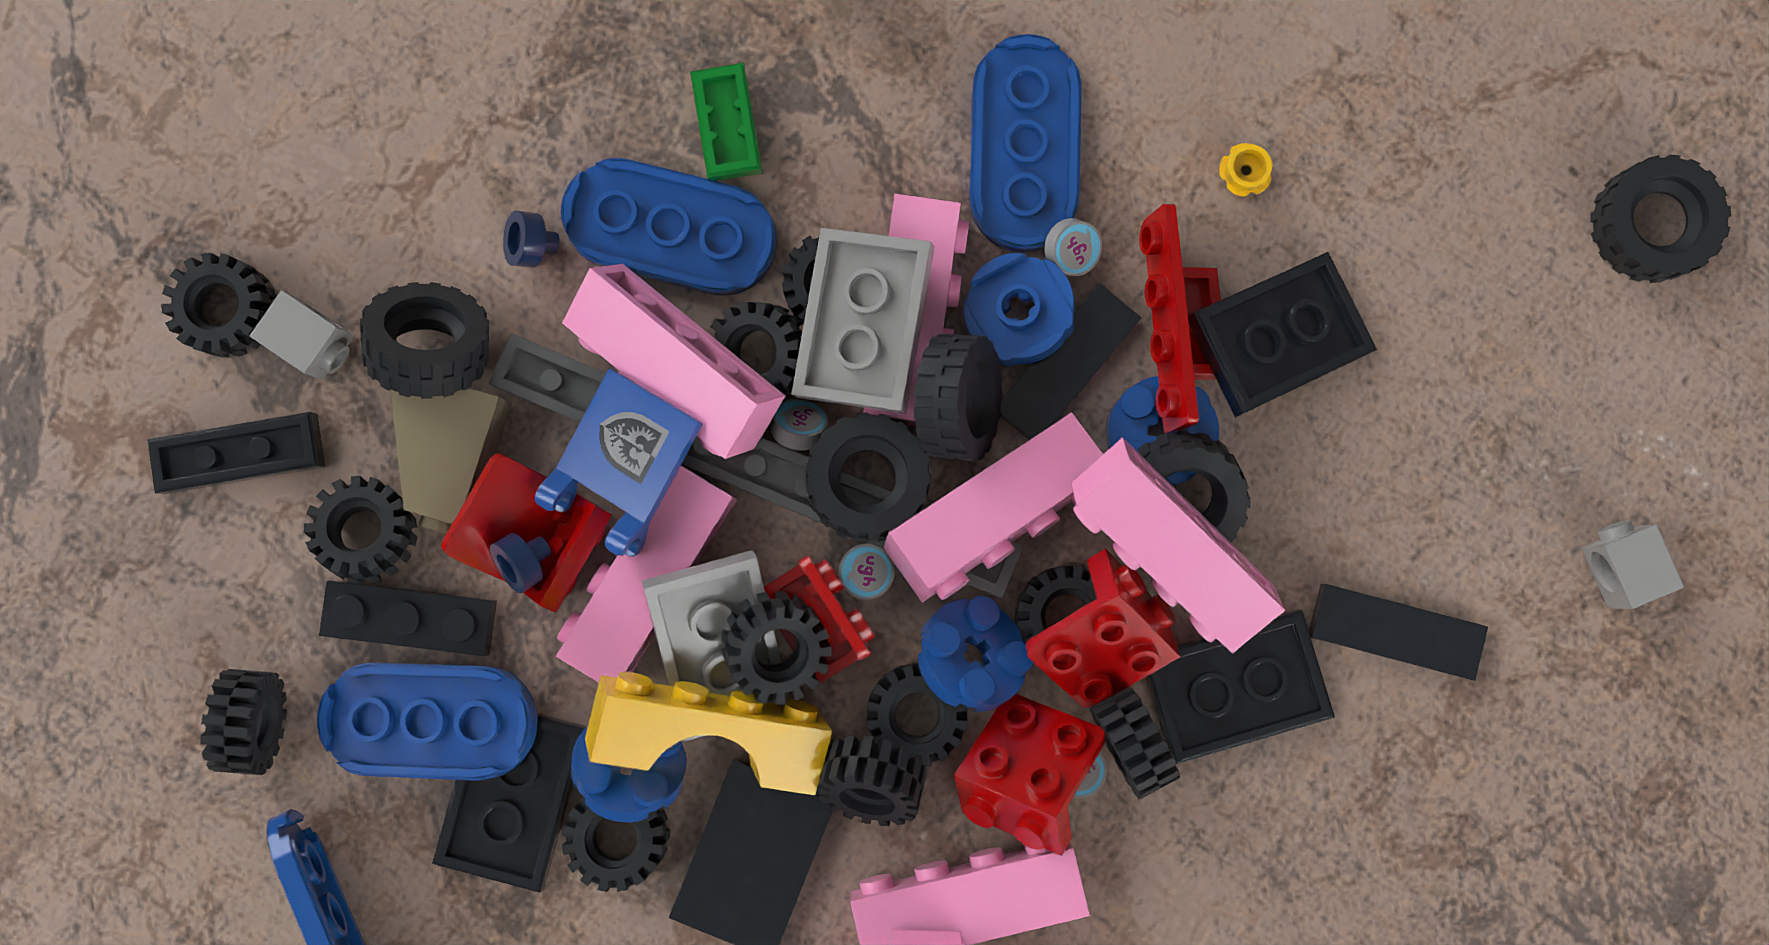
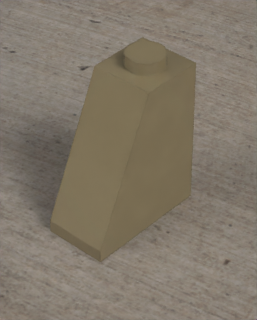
M471 388L464 391L461 389L454 392V395L443 397V395L434 396L432 399H421L419 396L406 397L399 395V392L390 390L404 510L421 515L419 526L447 533L489 459L496 454L512 403L498 396Z

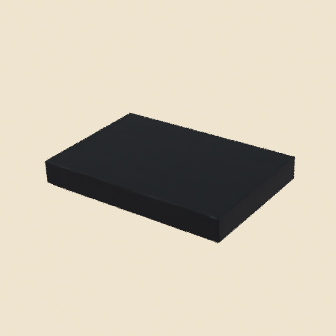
M1329 252L1215 302L1188 316L1189 325L1235 418L1377 350Z
M1294 610L1279 615L1234 653L1230 652L1217 638L1213 642H1208L1202 637L1179 644L1177 648L1180 657L1146 677L1164 739L1176 764L1335 718L1302 610Z
M537 713V732L534 743L525 759L517 767L502 776L475 781L455 780L432 864L527 890L542 892L545 888L573 785L571 778L573 748L579 735L587 726Z
M734 758L669 918L733 945H779L833 812L828 808L829 803H822L819 799L820 794L817 791L815 795L760 787L751 765Z

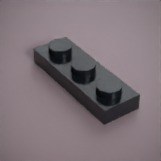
M327 580L319 636L489 656L497 601Z

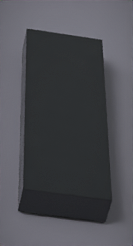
M1099 283L1075 311L1074 330L1064 341L1063 345L1047 358L1031 363L1001 399L1000 417L1028 440L1052 426L1142 317Z
M314 412L147 439L155 494H169L325 467L318 414Z
M1320 584L1309 634L1313 639L1475 681L1488 626L1337 586Z

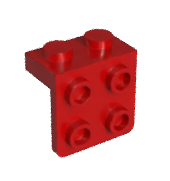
M495 454L489 459L442 540V551L457 561L506 582L493 562L490 546L510 533L517 534L526 543L541 536L549 545L551 555L539 562L543 573L542 581L523 593L539 606L556 613L564 598L573 590L580 570L593 548L601 541L605 527L613 514L576 492L575 500L568 511L545 510L535 502V494L547 476L504 454Z
M1106 548L1087 559L1097 599L1029 639L1026 643L1028 658L1084 708H1090L1126 689L1180 657L1171 626L1176 623V619L1170 606L1159 594L1152 597L1146 591L1139 573L1129 568L1126 564L1121 565Z
M807 555L798 561L799 565L764 586V590L770 599H775L776 591L786 592L790 600L793 599L794 595H797L805 601L808 607L811 606L816 612L829 635L827 640L831 645V656H824L829 664L826 675L818 671L815 673L821 684L858 659L862 661L871 655L872 649L868 642L875 638V633L858 607L848 612L837 593L843 590L845 586L830 562L824 559L817 563L813 556ZM779 629L794 653L797 645L796 636L788 630Z
M1015 694L996 709L954 774L962 813L978 826L984 828H991L993 826L1014 835L1022 844L1031 849L1041 850L1044 848L1062 856L1072 839L1068 805L1105 744L1103 729L1096 724Z

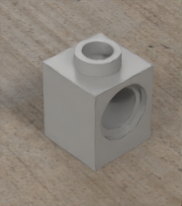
M281 290L249 336L304 374L324 380L328 373H335L344 364L350 352L348 344L355 335L303 300Z
M1630 519L1619 521L1599 529L1597 534L1600 539L1581 547L1607 608L1634 609L1684 588L1657 524L1633 526Z

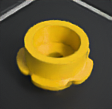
M1240 143L1230 149V154L1221 159L1219 175L1222 180L1227 182L1226 188L1228 191L1236 196L1246 197L1252 192L1260 194L1271 183L1272 159L1262 147L1249 143ZM1243 166L1250 168L1251 173L1249 175H1244L1241 172Z

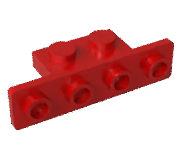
M1162 204L1143 220L1139 233V246L1141 252L1146 255L1148 273L1144 294L1146 304L1151 308L1153 334L1150 340V353L1153 361L1157 363L1159 387L1156 393V409L1159 416L1163 419L1164 432L1177 433V431H1182L1198 423L1195 380H1216L1189 325L1188 316L1220 301L1221 296L1217 268L1182 266L1176 205Z

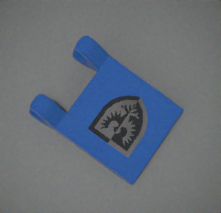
M608 369L557 467L538 488L535 494V502L545 510L553 511L555 509L558 512H566L575 500L578 482L626 512L610 530L605 539V547L617 556L627 555L635 557L640 553L645 543L649 523L703 423L617 371Z

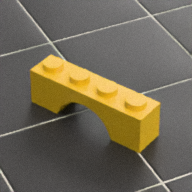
M620 672L617 677L600 676L585 742L590 762L649 770L666 749L681 740L699 735L721 736L736 742L748 752L751 768L760 787L815 795L832 730L821 712L818 711V708L805 701L787 700L785 705L769 702L765 704L756 701L753 693L747 696L742 691L737 690L732 691L730 696L709 693L706 687L693 682L679 681L672 687L654 684L650 678L638 673Z

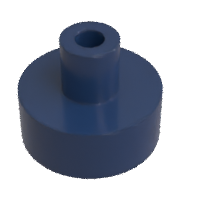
M515 210L509 215L503 235V250L509 265L535 268L541 262L544 253H557L560 244L559 234L553 231H546L545 222L539 213Z
M510 533L490 546V553L503 579L516 592L523 593L542 581L543 573L539 562L551 555V549L541 536L526 543L517 534Z

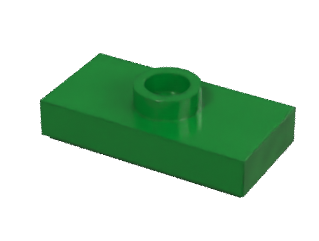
M744 63L690 71L707 179L721 181L763 174Z

